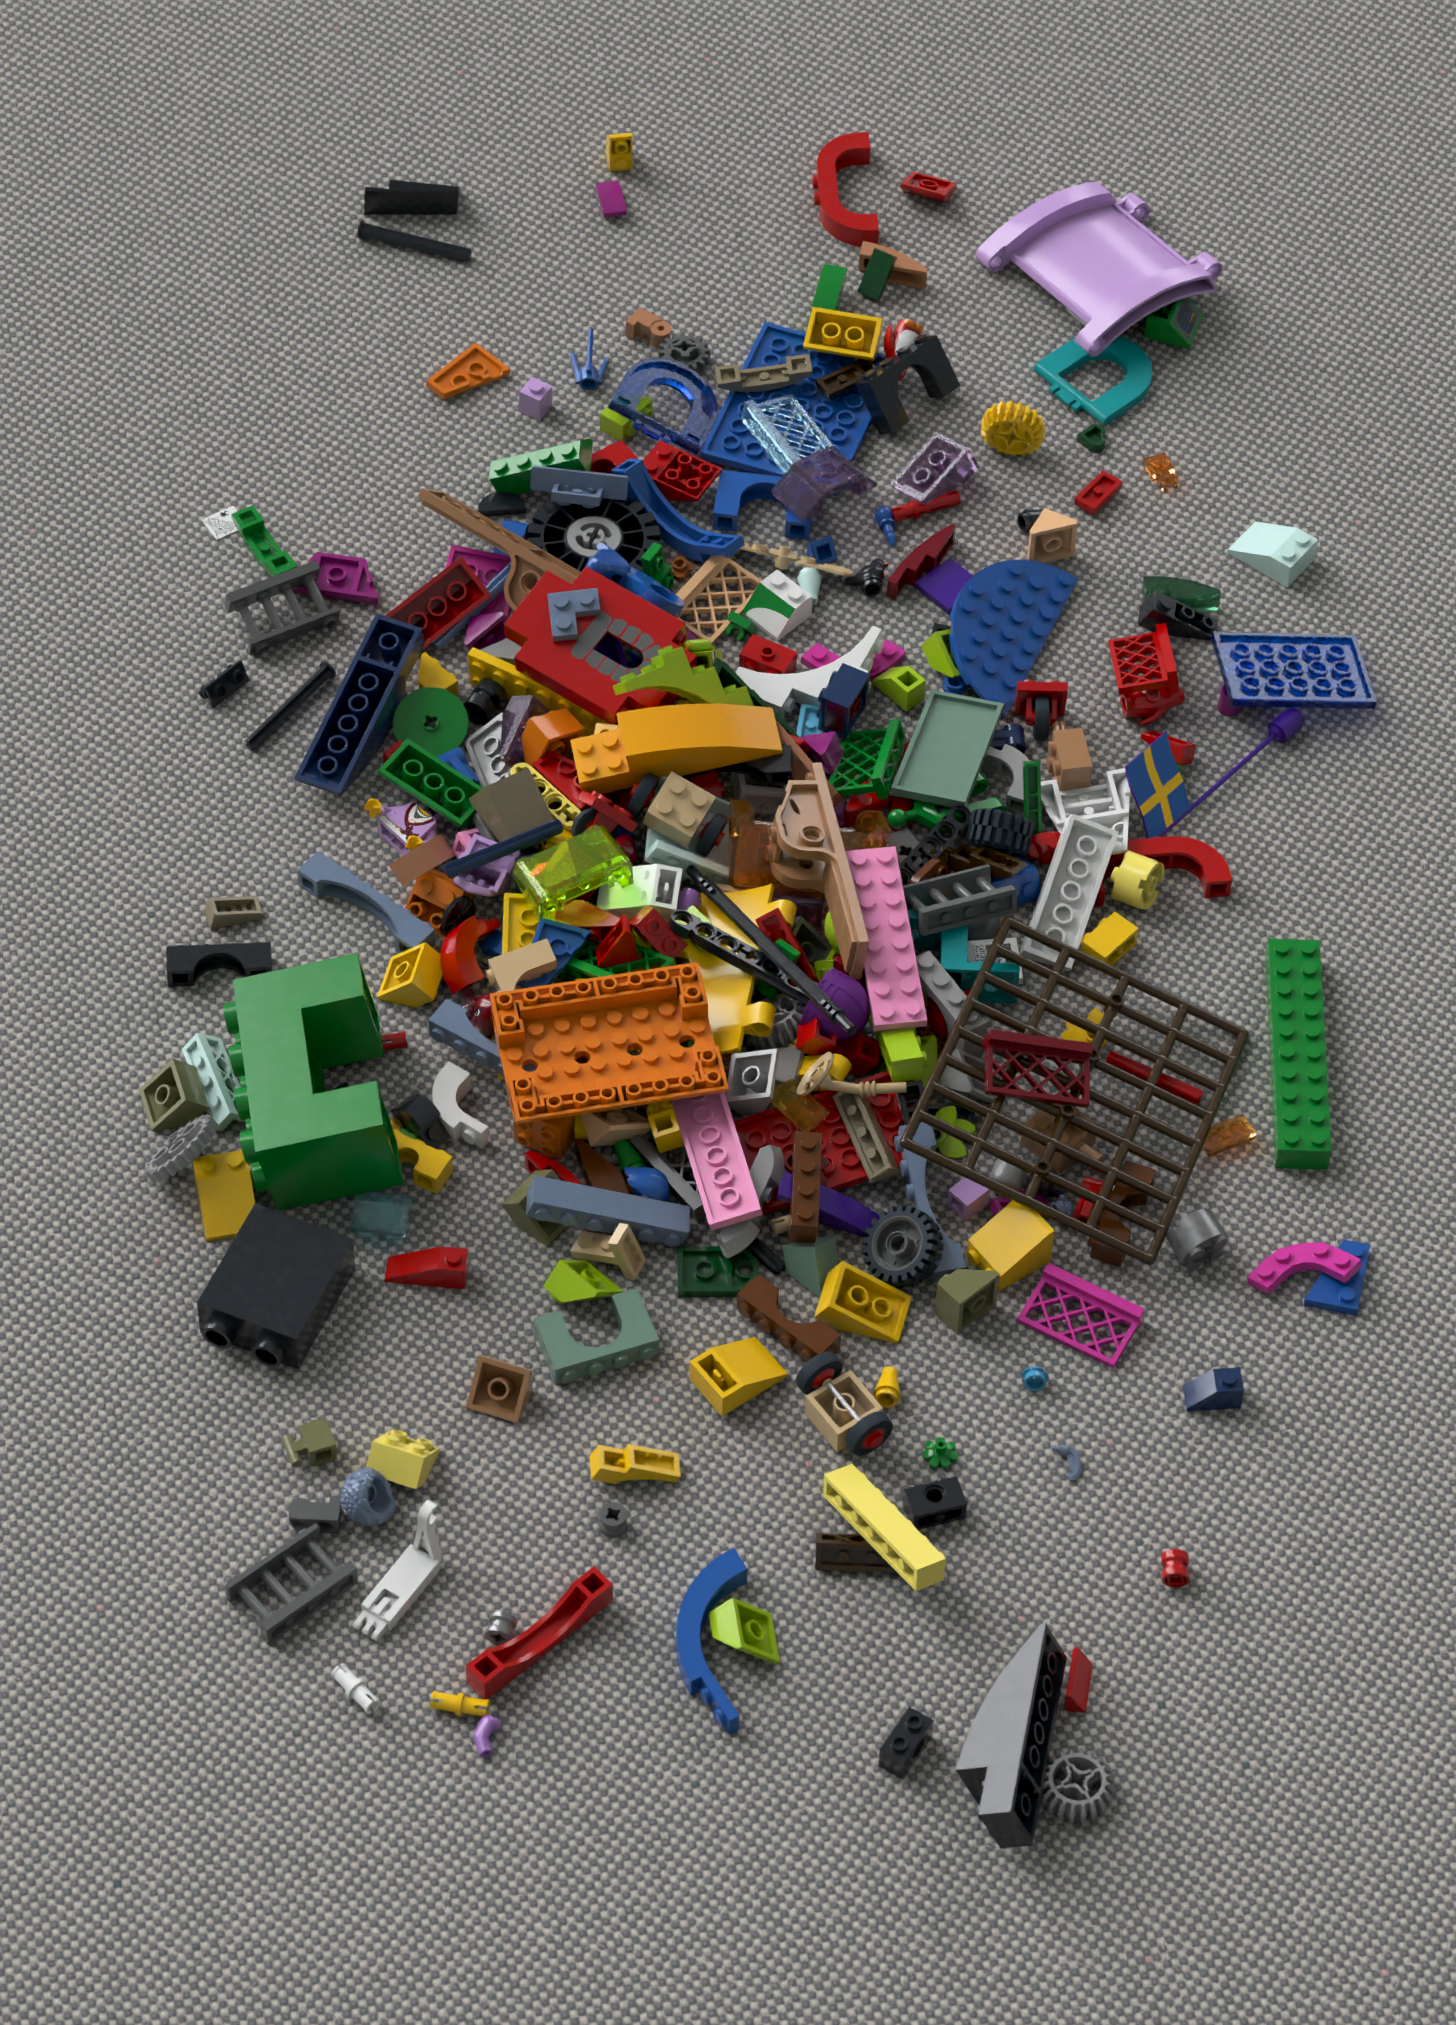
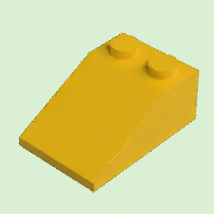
M242 1150L197 1157L193 1161V1170L206 1241L235 1237L255 1204L249 1164H246Z
M841 1261L827 1273L814 1318L821 1319L838 1330L897 1343L900 1339L912 1296Z

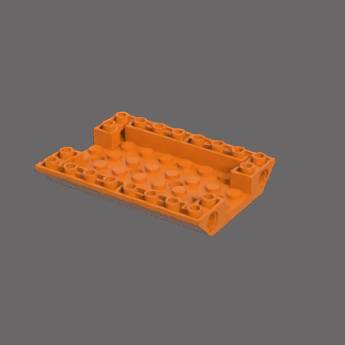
M698 962L489 994L497 1047L512 1117L516 1124L729 1091L719 1046H715L708 1018V1001ZM688 1039L692 1040L694 1045L685 1048L680 1044ZM632 1049L642 1050V1053L637 1056L630 1055L628 1052ZM585 1057L589 1061L585 1064H580L576 1062V1059ZM532 1065L535 1066L537 1069L532 1072H527L523 1068L525 1066Z

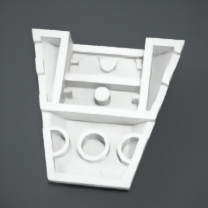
M1125 768L1106 771V784L1059 791L1056 779L1041 782V803L1060 834L1065 821L1072 813L1119 832L1111 855L1127 852L1130 788Z

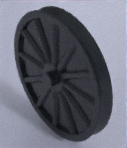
M460 896L448 905L440 923L441 934L444 937L456 926L475 916L476 905L471 898Z

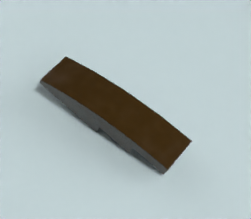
M965 844L956 849L948 846L937 858L944 860L947 863L948 870L953 872L988 864L991 869V878H1012L1027 867L1026 862L986 845L977 850ZM935 848L929 851L928 853L935 854Z

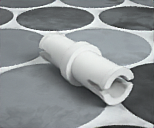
M344 1663L340 1664V1667L336 1666L333 1669L331 1677L346 1690L345 1694L348 1698L354 1699L367 1714H372V1711L375 1712L379 1708L381 1701L366 1687L367 1684L362 1678H357Z

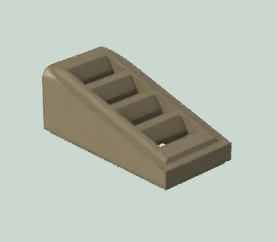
M258 896L207 899L205 915L210 929L263 918ZM246 906H250L251 911H247Z

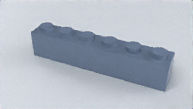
M535 1175L527 1190L526 1217L610 1234L615 1232L619 1223L629 1224L636 1239L644 1242L650 1241L665 1244L669 1247H677L683 1245L689 1234L690 1206Z

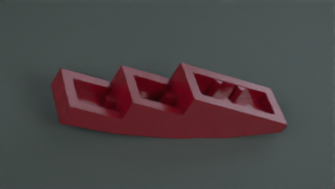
M950 524L932 535L900 563L887 581L886 597L896 600L905 584L915 587V582L922 577L925 571L930 572L941 564L955 542L956 525Z

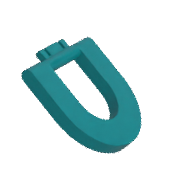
M1120 336L1099 355L1094 357L1090 356L1072 339L1038 361L1033 367L1037 374L1052 385L1049 387L1051 394H1055V397L1068 407L1071 406L1074 412H1078L1082 408L1103 426L1108 425L1140 403L1148 394L1152 379V366L1146 353L1132 341ZM1092 360H1109L1118 364L1126 374L1125 379L1093 401L1063 379L1086 362Z

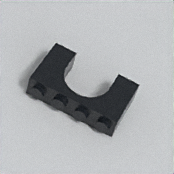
M922 334L913 339V344L898 349L896 351L897 355L884 359L879 363L880 367L865 372L862 375L863 378L855 383L879 434L894 433L910 422L899 399L897 390L899 377L908 366L912 367L919 374L930 398L945 397L961 386L937 335L927 336Z

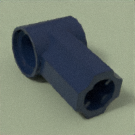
M1013 723L1004 726L1002 730H996L990 746L1002 751L1004 745L1007 744L1024 754L1026 751L1024 728L1019 724Z

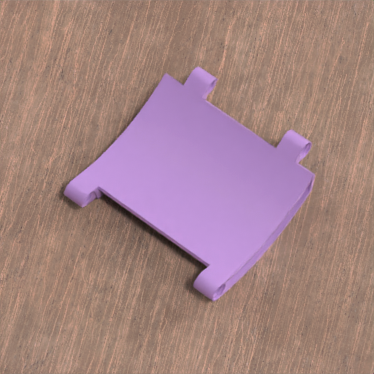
M1089 182L1066 188L1030 205L996 230L977 249L975 255L980 263L994 273L1000 271L1009 261H1012L1087 324L1078 333L1074 341L1093 357L1099 355L1129 327L1159 308L1193 295L1216 293L1218 287L1214 280L1221 274L1223 268L1222 264L1207 252L1200 253L1194 259L1185 260L1140 223L1149 216L1151 210L1145 201L1135 193H1128L1120 201L1115 202L1112 194L1098 182Z

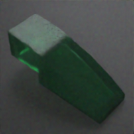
M1143 576L1141 592L1143 602L1156 590L1197 611L1219 610L1221 591L1217 588L1176 577Z

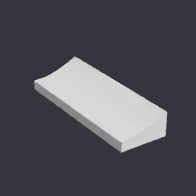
M1070 814L1062 829L1029 923L1030 927L1079 949L1119 832L1075 814ZM1026 936L1019 952L1020 955L1030 960L1054 966L1060 953ZM1069 957L1064 968L1065 971L1069 972L1072 969L1075 959Z

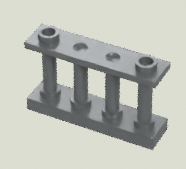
M316 560L226 594L224 606L227 612H239L252 637L248 643L247 652L249 655L255 652L258 654L263 653L271 646L323 626L325 628L331 627L339 621L340 607L337 606L329 609L315 582L320 571ZM301 585L306 586L320 613L307 618L293 589ZM280 593L285 596L298 621L285 627L271 601L272 596ZM256 602L262 603L275 630L262 635L248 609L249 605Z
M988 864L903 886L907 910L914 909L918 913L919 932L923 936L1017 912L1016 888L1012 885L997 889L992 886L991 869Z
M316 1523L309 1528L299 1531L295 1538L242 1574L233 1576L225 1585L227 1600L230 1603L241 1596L261 1618V1638L267 1645L358 1583L357 1567L351 1561L343 1566H338L319 1546L320 1533L319 1526ZM307 1550L330 1573L321 1581H315L296 1560L298 1556ZM285 1565L307 1588V1591L298 1597H293L273 1575ZM264 1581L285 1606L275 1613L270 1612L250 1589Z

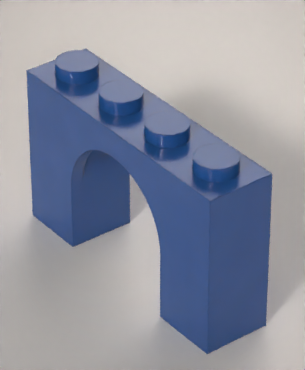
M722 470L713 510V529L737 532L742 508L753 500L770 499L780 503L787 511L785 537L809 540L816 502L817 481Z

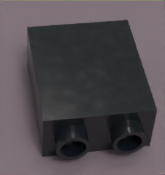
M255 1203L197 1301L200 1333H202L207 1342L217 1348L228 1349L231 1345L250 1351L257 1361L268 1367L276 1368L282 1363L299 1370L355 1271L353 1239Z

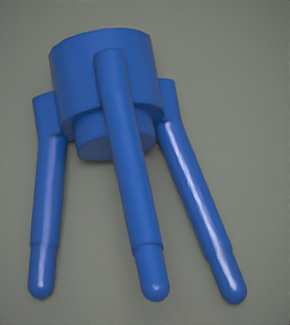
M589 328L587 365L579 370L575 353L572 352L570 354L576 375V384L585 390H593L598 385H602V377L609 362L608 358L604 359L599 373L596 367L592 365L593 328Z

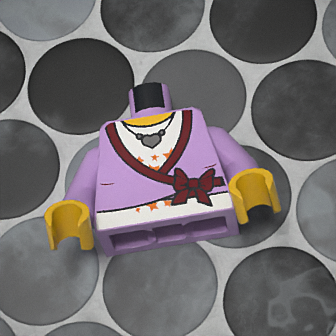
M373 798L368 799L364 807L365 811H370V818L375 819L378 817L379 835L403 856L438 836L436 821L442 815L430 807L424 811L415 802L401 806L386 807Z

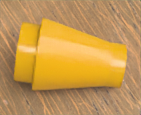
M891 1366L882 1369L881 1377L873 1392L874 1398L885 1408L895 1406L901 1397L898 1370Z

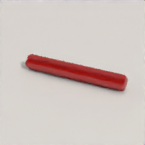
M1110 1051L1106 1058V1062L1145 1081L1148 1080L1152 1070L1151 1067L1114 1051ZM1165 1073L1161 1074L1157 1083L1158 1087L1191 1103L1199 1104L1202 1100L1204 1092L1201 1089Z

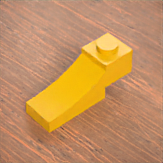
M628 1444L625 1449L598 1445L589 1456L591 1480L617 1484L619 1481L661 1480L676 1483L681 1477L679 1453Z

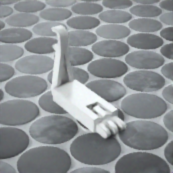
M427 1500L418 1512V1529L414 1544L408 1546L362 1602V1613L353 1624V1628L360 1630L367 1623L362 1630V1633L366 1636L375 1628L371 1639L378 1641L387 1629L392 1630L440 1571L442 1555L434 1529V1524L438 1518L432 1515L437 1505L430 1500Z

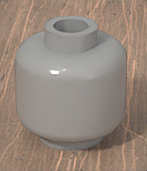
M997 1159L989 1177L1017 1191H1021L1027 1172Z

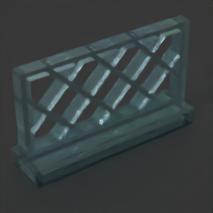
M792 394L756 404L753 399L745 401L741 416L742 422L788 478L799 479L800 472L841 461L842 455ZM790 404L794 410L791 411L780 406ZM763 411L773 412L774 416L765 415ZM777 414L790 417V421L776 418ZM794 419L803 421L806 424V426L792 422ZM774 425L787 428L786 432L777 430ZM790 429L803 433L802 437L790 434ZM806 434L814 436L819 441L807 439L805 436ZM786 440L798 443L799 446H791ZM805 445L815 448V452L801 449V447ZM818 450L829 452L830 455L818 454ZM799 456H803L812 460L802 463L803 461Z

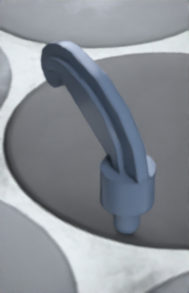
M1060 1444V1447L1052 1446L1051 1449L1058 1452V1455L1067 1457L1072 1472L1068 1474V1480H1077L1081 1473V1459L1077 1451L1063 1444Z

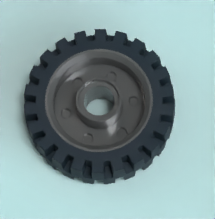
M897 1205V1208L891 1206L887 1208L888 1212L882 1210L878 1213L879 1220L876 1218L871 1220V1223L874 1225L872 1228H866L865 1232L869 1236L863 1237L862 1243L866 1245V1247L862 1248V1254L866 1256L863 1260L869 1266L867 1267L868 1270L883 1282L903 1288V1286L913 1287V1283L918 1285L923 1282L922 1277L928 1279L931 1276L930 1269L935 1271L938 1267L934 1262L935 1260L941 1261L942 1255L938 1251L943 1250L944 1244L940 1242V1240H943V1235L939 1232L940 1227L934 1222L935 1220L923 1211L908 1205L907 1207ZM905 1242L904 1248L900 1250L901 1245Z

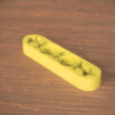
M517 763L511 768L510 775L529 768L537 786L545 788L542 796L547 807L555 801L562 803V806L554 810L549 807L548 809L554 820L559 819L563 829L572 832L573 821L568 822L567 816L571 820H575L581 811L529 764Z

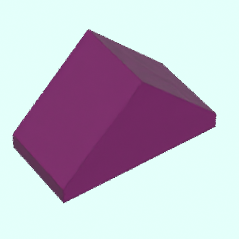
M497 612L470 617L464 641L467 649L470 651L474 647L481 650L502 641L505 638L504 623L508 620L505 614Z
M836 732L800 737L809 743L808 758L813 763L822 762L823 770L827 774L834 773L844 753Z

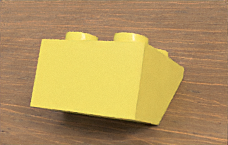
M391 1430L373 1440L366 1467L379 1471L386 1480L418 1489L424 1485L440 1448L433 1446V1442L424 1438H417L415 1440L407 1437V1433L403 1431Z

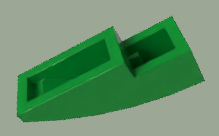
M829 264L823 265L812 307L839 310L841 295L846 283L847 268Z

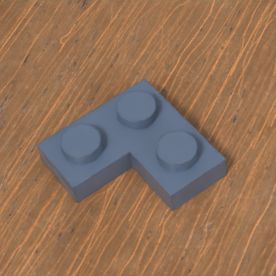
M598 588L547 594L553 642L578 639L576 617L601 614Z

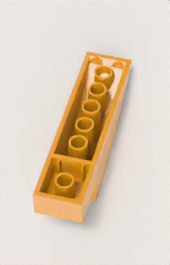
M721 703L668 705L619 712L616 715L620 729L570 740L581 791L584 790L591 793L594 790L599 794L634 787L636 782L640 784L648 772L654 774L660 780L662 776L668 777L671 771L679 776H684L783 753L773 708Z

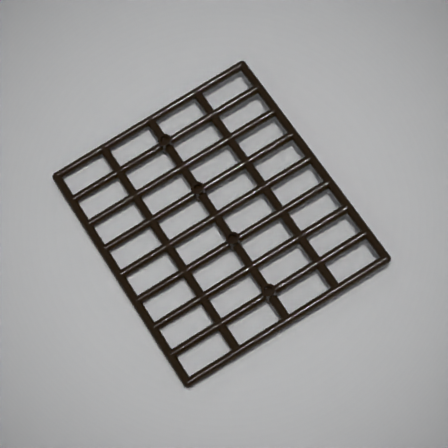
M1005 917L902 1135L900 1146L1147 1265H1153L1247 1042L1249 1032L1238 1025L1011 917ZM1012 929L1060 952L1053 969L1051 970L1003 947L1009 930ZM997 956L1048 979L1040 997L991 974L990 971ZM1069 957L1119 980L1114 993L1108 997L1062 975ZM987 983L1035 1006L1028 1024L977 1001L984 984ZM1056 985H1061L1103 1005L1104 1015L1100 1025L1049 1002ZM1128 985L1178 1008L1171 1026L1125 1005L1123 996ZM972 1010L1023 1034L1055 1038L1037 1029L1045 1011L1094 1034L1095 1036L1092 1040L1093 1053L1090 1056V1072L1096 1068L1142 1090V1094L1134 1109L1090 1088V1100L1130 1118L1124 1136L1121 1137L1075 1115V1106L1070 1103H1064L1061 1107H1058L1052 1103L1019 1099L1055 1117V1126L1049 1137L999 1113L1006 1098L1004 1096L995 1095L989 1108L940 1085L939 1081L946 1066H950L985 1083V1071L952 1056L959 1038L983 1048V1039L985 1037L964 1028ZM1119 1013L1166 1035L1159 1054L1110 1031L1109 1028L1114 1017ZM1187 1013L1236 1036L1237 1038L1231 1053L1228 1054L1180 1031ZM1104 1039L1153 1062L1154 1066L1148 1080L1145 1081L1099 1059L1101 1056L1099 1051ZM1175 1041L1226 1064L1219 1081L1217 1082L1169 1059ZM993 1052L994 1054L1006 1059V1057L1002 1053ZM1019 1056L1016 1059L1025 1069L1033 1065L1027 1057ZM1010 1063L1006 1073L1014 1080L1018 1070ZM1079 1064L1080 1070L1077 1077L1082 1074V1064ZM1037 1067L1031 1071L1046 1078ZM1046 1067L1051 1074L1054 1072V1070ZM1163 1069H1168L1214 1091L1207 1110L1158 1087L1157 1083ZM1060 1073L1054 1076L1063 1087L1072 1082L1068 1077ZM993 1077V1087L1004 1088L1008 1085L1004 1079ZM1075 1084L1069 1088V1093L1074 1098H1079L1082 1095V1092ZM933 1094L939 1095L985 1117L977 1136L927 1113L926 1109ZM1154 1096L1203 1119L1196 1137L1194 1138L1146 1115L1145 1111L1151 1097ZM920 1122L971 1145L972 1147L964 1165L912 1141ZM994 1123L1045 1146L1040 1160L1034 1164L986 1141ZM1071 1124L1117 1146L1118 1150L1111 1166L1060 1142L1065 1128ZM1139 1125H1145L1191 1147L1184 1165L1182 1166L1134 1143L1133 1139ZM981 1151L1030 1173V1183L1025 1194L973 1170ZM1055 1151L1106 1175L1099 1194L1050 1172V1162ZM1128 1152L1178 1175L1179 1177L1172 1194L1121 1171ZM1116 1180L1167 1204L1160 1223L1109 1200L1108 1198ZM1046 1181L1094 1204L1087 1222L1084 1223L1036 1200L1035 1196L1040 1185ZM1105 1209L1155 1233L1148 1252L1097 1229L1096 1226L1103 1210Z

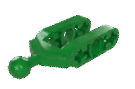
M981 771L970 797L981 794L989 786L988 780ZM998 797L966 805L971 814L973 810L980 808L1007 812V808ZM913 800L912 810L905 812L902 809H894L888 815V822L893 828L900 829L908 821L916 819L917 822L932 830L951 809L938 814L934 806L939 804ZM954 812V819L964 823V816L961 813ZM939 828V832L949 833L947 829Z

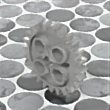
M203 1114L200 1118L196 1117L193 1122H188L184 1128L181 1127L180 1130L175 1131L164 1142V1146L156 1150L157 1153L146 1164L147 1167L144 1169V1173L155 1184L163 1180L166 1181L170 1175L173 1177L178 1170L181 1171L197 1158L199 1152L207 1147L206 1144L212 1141L211 1137L216 1134L218 1129L217 1122L210 1115Z

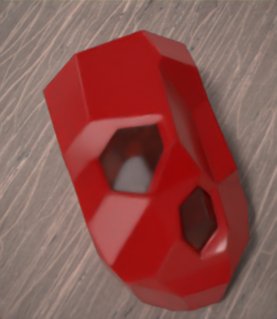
M1051 831L1033 835L1029 854L1025 857L1043 864H1051L1061 835L1060 832Z

